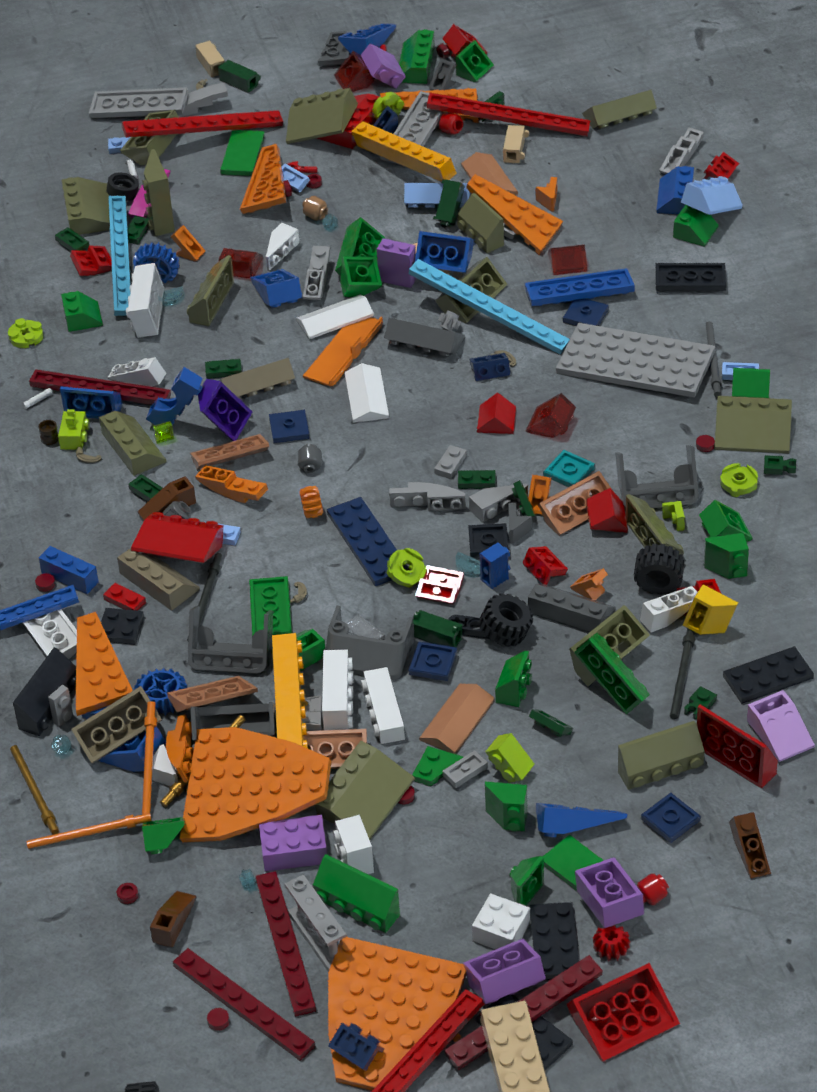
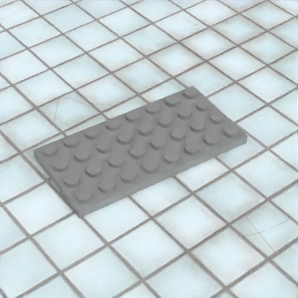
M578 323L556 367V373L695 398L715 353V346Z

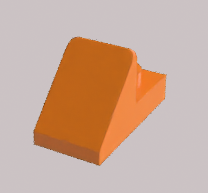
M551 177L550 184H547L546 187L535 188L536 201L553 212L557 196V177Z
M184 225L171 236L180 247L176 252L177 256L197 261L206 251Z
M532 475L528 498L535 514L542 515L539 503L551 497L549 496L551 477Z
M603 568L582 575L570 588L586 598L596 600L605 592L602 584L604 582L603 579L608 574Z

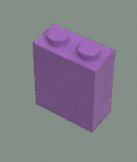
M370 43L361 54L372 77L394 88H397L406 77L394 55Z
M382 239L377 247V263L381 282L408 288L412 287L416 278L408 273L411 266L415 263V245Z

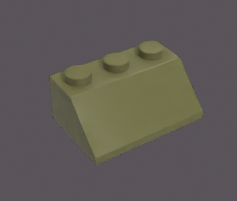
M475 193L471 194L458 213L457 225L461 231L474 240L479 248L489 253L504 246L503 218Z

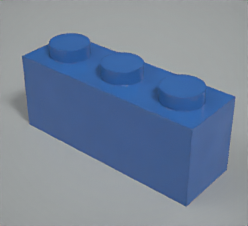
M49 546L39 557L41 574H51L54 580L68 586L74 585L75 589L85 594H88L99 583L96 566L52 546Z

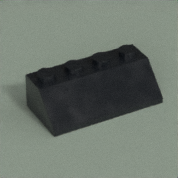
M54 647L13 702L19 730L40 736L48 728L52 720L48 696L62 685L68 688L69 695L76 688V666L58 648Z

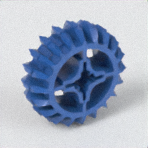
M153 242L150 245L145 243L144 246H140L137 252H135L133 259L134 269L138 265L155 263L160 278L164 283L172 281L178 274L180 267L179 258L176 257V253L172 252V248L167 249L166 244L161 246L159 243L157 245Z
M156 668L154 672L148 670L147 675L142 674L141 679H137V683L134 685V690L142 686L151 702L156 703L155 708L158 714L163 713L165 716L167 712L174 714L175 711L174 706L167 697V693L188 688L184 677L179 672L174 673L172 669L166 671L165 668L159 671Z

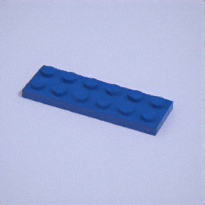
M625 268L525 283V290L531 306H542L544 304H558L564 301L585 298L593 299L599 296H611L620 293L627 294L635 291V285L628 269Z

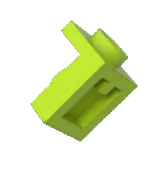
M681 501L662 503L663 519L671 518L672 524H676L677 531L685 530V516Z

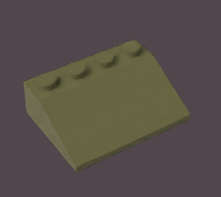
M341 88L333 92L327 91L319 95L313 94L305 98H296L289 109L286 143L290 144L343 133L358 105L351 89Z
M152 149L144 170L145 180H142L144 190H146L144 198L146 204H148L146 212L147 216L150 217L148 221L150 231L153 230L155 236L175 232L168 177L155 149Z
M81 177L61 179L70 229L79 235L110 230L107 184Z
M718 396L714 450L789 454L792 399Z
M360 741L329 781L327 799L315 804L317 815H322V818L335 824V821L360 815L370 840L414 782L415 777L379 749Z

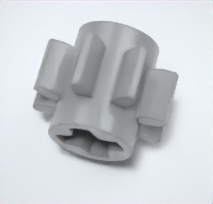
M449 310L446 314L441 313L438 319L442 322L440 327L448 331H452L453 328L458 330L461 324L458 321L459 315Z

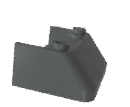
M686 445L688 464L679 465L675 468L674 481L637 484L635 473L624 470L623 454L616 452L618 484L624 506L626 507V495L628 494L646 501L651 508L662 507V503L681 501L682 505L695 503L698 499V483L694 446Z
M337 605L328 627L326 650H348V658H352L353 669L350 671H353L354 675L364 676V671L387 667L391 681L398 680L403 674L414 642L413 617H409L405 631H390L385 640L348 634V625L342 621L341 606Z
M200 606L190 609L188 663L193 669L260 673L265 670L272 645L273 610H269L264 614V630H258L254 633L251 645L214 642L212 629L207 626H199Z
M269 702L267 704L191 707L192 740H197V729L228 728L239 715H242L246 720L239 728L268 736H275L276 705L274 702Z

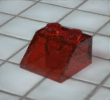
M355 51L349 55L334 74L343 89L350 88L352 92L368 88L376 79L372 77L361 55Z
M223 248L219 257V261H221L226 256H231L233 277L248 279L256 275L263 259V255L257 252Z
M560 393L536 407L526 431L554 438L559 434L563 435L568 430V424L574 417L573 413L576 406Z

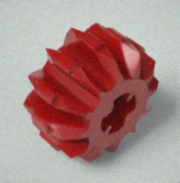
M613 925L612 927H603V929L597 928L596 934L593 936L595 952L599 953L600 958L606 956L608 961L611 957L618 961L619 957L625 956L630 948L629 934L624 931L623 926L616 928V925Z

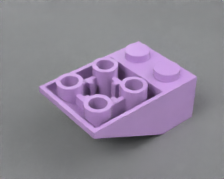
M784 690L748 704L747 722L779 762L815 747L795 704Z

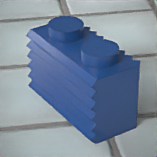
M496 543L479 553L480 579L489 588L494 589L500 583L503 584V582L509 580L510 565L508 557H510V552L506 547Z

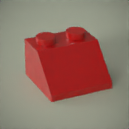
M455 24L451 26L442 38L447 48L452 51L451 54L454 57L474 40H476L485 54L488 53L475 36Z

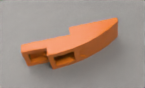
M207 465L195 476L197 481L214 492L242 503H246L249 499L258 501L268 490L266 483L238 478L235 471Z
M181 715L177 718L175 730L167 731L166 751L180 779L187 783L191 773L194 752L193 747H191L192 723L189 722L186 715Z

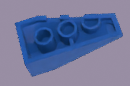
M382 23L371 26L369 29L357 30V33L353 35L349 32L339 36L338 40L353 57L362 59L361 54L371 43L380 48L395 30L396 24Z
M536 803L538 830L547 837H557V834H566L627 818V813L622 811L603 809L591 811L583 807L569 809V807L564 805Z

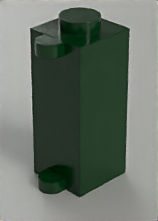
M227 60L218 67L219 80L247 93L259 86L258 81H260L261 75L256 71L231 60Z
M445 179L441 182L444 185L437 214L433 216V220L439 221L442 226L449 227L450 224L456 225L465 186L461 182Z
M422 610L414 613L415 638L432 644L457 647L462 640V624Z

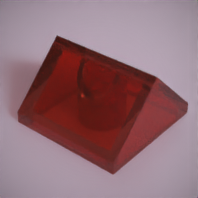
M585 244L550 248L548 250L553 275L588 271Z

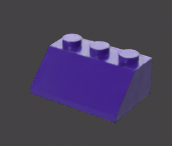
M206 379L203 383L202 389L198 394L200 411L229 439L236 441L253 412L221 381Z

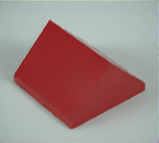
M497 392L480 405L477 433L514 434L516 406Z
M611 488L587 498L586 505L590 529L627 533L628 528L624 504Z

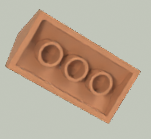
M476 152L461 163L462 168L470 179L476 174L500 188L518 195V191L492 154Z
M261 434L192 452L190 455L196 469H201L205 465L212 466L267 451L269 443Z
M598 471L539 503V508L546 524L560 536L589 520L586 505L587 498L611 487L601 472Z
M240 676L168 692L167 697L175 710L180 712L191 709V707L205 706L258 692V688Z
M459 684L419 738L420 741L456 754L493 704L495 698L478 684Z
M367 730L307 731V735H304V740H307L308 749L330 758L331 769H339L360 741L367 743Z

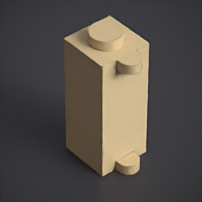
M211 41L195 45L197 59L210 77L218 76V67L225 60L217 51L216 46Z
M508 125L503 147L504 163H520V160L525 158L522 150L525 137L529 136V131L525 130L524 126Z

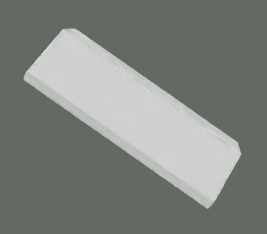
M358 295L297 317L296 320L307 337L312 339L373 317L374 313L367 298Z
M361 363L345 372V379L353 423L389 419L380 368Z
M62 609L23 622L46 656L54 647L58 648L68 659L77 652V629Z

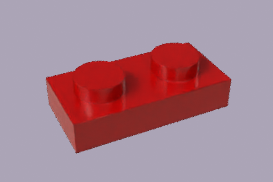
M114 583L103 594L104 600L126 610L138 611L146 603L144 596L117 583Z

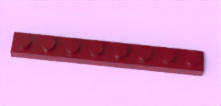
M35 369L29 380L31 387L50 388L51 390L60 391V387L119 392L121 393V400L153 405L158 397L170 399L171 397L170 389Z
M274 871L255 876L294 1016L297 1017L316 1012V1006L277 873Z
M189 948L172 961L173 967L299 1061L316 1047L315 1041Z
M588 955L518 1002L526 1001L530 1019L533 1022L602 976L603 970ZM482 1026L445 1050V1055L458 1071L488 1051Z

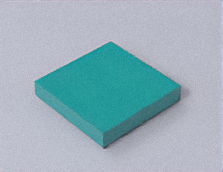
M563 450L543 471V476L551 477L552 480L570 487L585 479L595 469V463Z

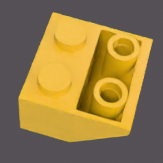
M702 585L694 597L683 626L700 635L725 633L738 602Z

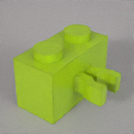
M67 409V411L63 412L58 434L61 450H77L78 447L82 449L84 442H87L86 430H89L90 421L86 419L85 411Z
M512 733L498 735L485 751L489 756L488 759L495 765L496 769H499L503 778L509 783L523 780L535 765Z

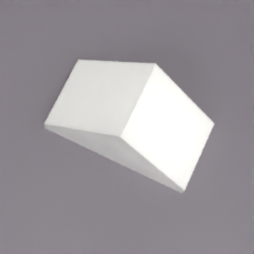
M163 744L159 746L153 756L152 781L172 786L175 782H178L177 773L168 758Z

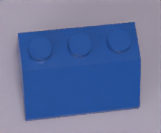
M677 166L660 178L656 213L679 214L685 204L681 203L686 184L693 182L694 167Z
M419 231L415 262L420 259L437 269L466 273L472 258L474 240L468 237Z
M60 387L64 411H67V409L85 411L86 418L99 419L103 415L113 411L120 412L122 409L121 393Z

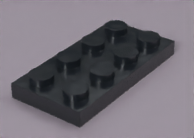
M655 263L656 291H726L725 263Z
M794 646L723 671V677L740 703L743 704L814 678V673Z
M573 902L529 905L533 949L541 957L545 980H552L579 962Z
M509 994L492 1002L487 1008L516 1003L520 1000L513 994ZM480 1013L476 1017V1022L482 1026ZM540 1016L531 1023L545 1071L573 1045V1040Z

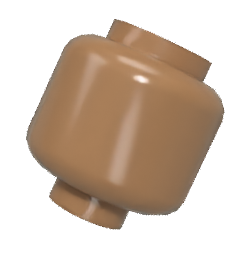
M317 196L306 198L302 204L304 215L315 221L323 219L327 215V203Z

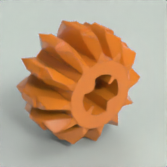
M307 486L300 489L305 517L316 518L322 515L323 508L318 488L316 486Z

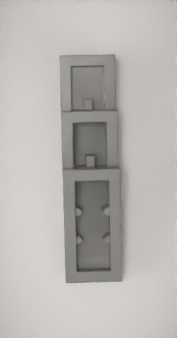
M225 83L207 86L189 93L183 114H178V117L197 114V108L213 105V99L228 97Z
M688 128L684 137L681 136L677 144L672 146L659 172L667 174L677 166H685L702 141L704 132Z

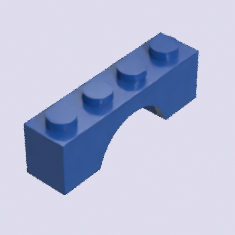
M183 367L175 377L171 387L176 397L172 399L158 397L150 407L146 420L163 430L168 425L172 426L177 415L180 416L183 413L185 405L189 406L194 395L197 396L202 389L200 384L203 378Z

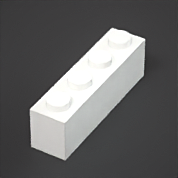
M388 668L364 671V680H361L363 692H367V695H365L367 707L371 706L369 715L371 722L375 721L373 725L375 737L379 736L381 744L405 740L404 725Z

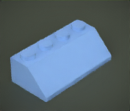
M722 176L708 180L702 179V181L694 180V182L687 183L681 203L709 215L742 209L743 206L734 184L728 182V179Z
M405 183L404 204L408 205V208H418V205H425V208H435V205H439L444 184ZM462 183L465 188L460 208L464 206L472 194L466 189L467 183Z

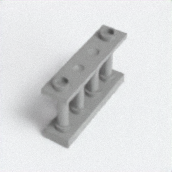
M303 874L285 883L286 889L297 903V906L288 910V914L329 972L333 958L338 952L337 941L347 937V935Z

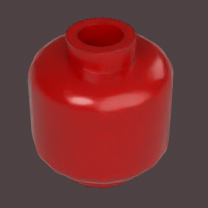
M444 113L439 120L440 130L447 134H458L463 128L461 116L456 113Z
M651 873L637 883L638 889L643 894V904L647 902L650 905H655L668 895L667 889L669 886L660 874Z

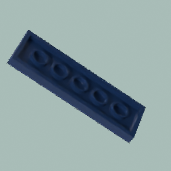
M362 497L328 508L327 515L374 586L391 581L392 578L387 575V563L390 556L397 549ZM406 564V565H402L403 568H404L406 571H407V570L410 571V569H409V567H408L407 564Z

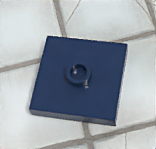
M588 299L574 300L563 316V322L575 326L578 323L599 326L609 310V305Z
M305 410L269 414L273 443L310 439Z
M418 642L409 668V675L448 681L457 655V648Z
M670 792L642 813L641 820L668 842L672 843L700 822L701 816Z

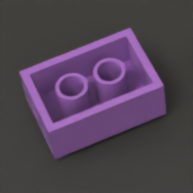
M322 815L259 824L265 872L320 865L323 856L327 854Z
M615 858L575 871L577 892L604 928L644 914L642 892Z
M524 939L463 963L469 986L483 999L485 1004L495 1002L506 995L515 994L523 988L534 986L546 979L541 957Z

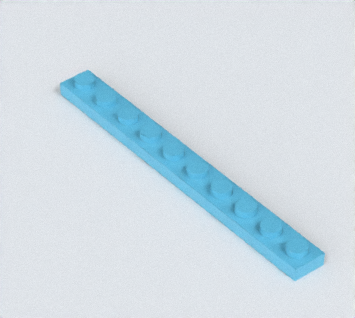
M109 196L114 316H127L126 308L129 306L128 296H130L131 292L126 197Z
M420 259L409 269L408 274L560 355L570 340Z

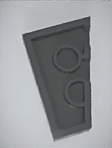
M346 31L330 32L326 41V47L322 50L321 58L318 59V66L350 64L349 51L338 40V37L346 34Z

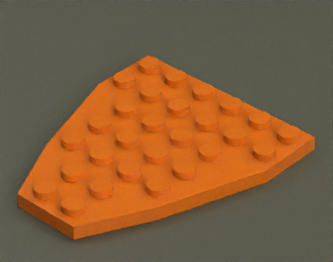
M238 727L197 729V740H195L183 814L185 825L181 829L180 840L182 842L222 841L257 829L259 824L284 820L327 799L331 770L330 758L294 742Z
M345 937L341 939L338 945V952L335 954L328 972L329 1041L331 1042L341 1023L350 1025L352 1022L363 1029L361 1033L366 1037L370 1034L379 1039V1045L384 1050L383 1052L378 1051L368 1069L363 1070L331 1049L336 1082L372 1091L459 997L466 978L464 964Z

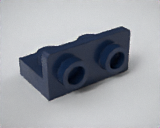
M505 353L469 359L476 381L510 375L509 359Z
M352 1022L350 1025L341 1023L328 1047L363 1070H367L377 1052H383L384 1050L379 1045L380 1040L370 1034L366 1037L361 1033L363 1029Z

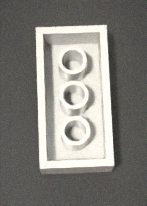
M155 263L135 266L134 273H132L131 293L128 296L129 306L126 308V315L131 319V327L136 332L137 338L158 335L165 288Z
M324 650L322 715L324 730L353 729V717H349V715L353 713V701H350L353 698V686L350 685L354 683L353 671H350L353 669L352 658H348V650Z

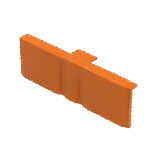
M370 317L342 327L304 373L303 378L329 387L334 386L351 366L352 360L360 355L361 349L365 348L381 329L383 317H380L379 320Z

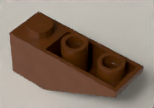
M186 476L172 481L137 512L144 521L153 512L163 513L174 501H182L191 506L196 503L194 486Z
M754 812L734 816L729 821L735 845L750 879L770 875V867Z
M176 891L162 905L150 926L153 943L173 948L197 898L196 895Z

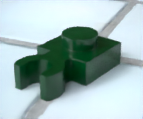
M765 455L764 474L782 475L783 471L794 474L796 473L797 459L783 460V456Z
M700 686L689 698V704L685 706L684 714L687 715L688 712L693 711V719L696 720L698 706L701 704L709 709L716 702L717 694Z

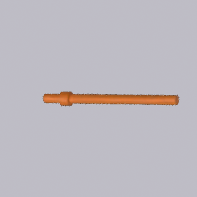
M155 702L147 703V717L144 719L146 740L142 814L150 813L154 728L157 727Z
M151 814L125 816V819L27 840V847L30 849L127 827L128 829L136 827V824L152 821Z

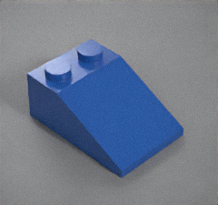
M283 269L250 277L264 303L271 307H279L284 302L294 303L297 302V299L303 298L299 277Z
M157 727L154 728L153 756L160 745H166V740ZM146 731L97 761L132 772L144 771Z

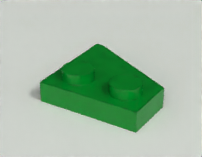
M427 746L412 774L415 777L414 782L433 786L443 777V770L462 759L463 756Z

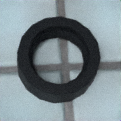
M114 173L108 177L106 191L109 196H125L126 201L135 199L138 193L139 181L128 173ZM116 185H122V186H126V187H128V188H121V187H118V186H116Z

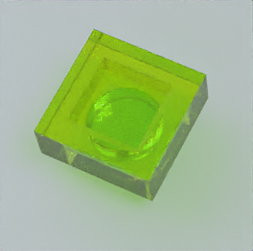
M170 421L153 426L154 438L157 444L174 439L173 426Z

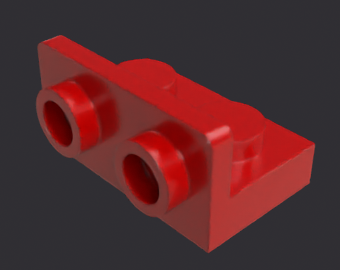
M722 152L720 157L716 155L712 160L711 164L713 166L709 164L704 171L706 175L703 179H707L709 176L711 178L722 176L728 179L739 163L725 152Z
M547 546L529 547L523 560L524 566L545 585L548 584L551 576L566 575L568 570Z

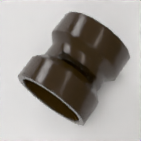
M53 420L40 422L38 428L41 442L45 445L57 443L59 438L56 422Z

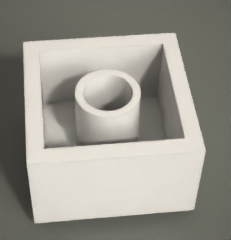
M360 815L335 821L336 830L333 831V836L336 844H334L336 855L342 858L340 861L366 874L374 873L372 845Z
M490 893L472 924V940L496 950L522 939L530 925V907Z

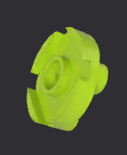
M394 92L385 93L386 96L383 98L379 97L373 106L374 118L378 120L386 106H389L399 116L404 106V101Z
M23 318L17 319L15 324L8 329V338L11 344L17 348H29V345L33 343L37 345L44 336L40 322Z
M734 463L722 470L720 484L731 496L739 497L757 489L758 473L753 467L749 465L744 467L741 466V463Z
M410 548L396 550L390 556L387 563V575L397 584L408 588L418 584L426 573L423 557L420 553ZM408 564L411 571H406L402 565Z

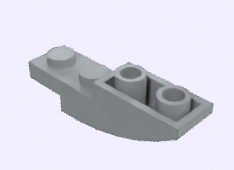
M313 246L303 299L321 300L329 271L328 263L331 251L329 246Z
M408 482V488H389L390 507L428 505V511L466 509L465 493L448 486Z

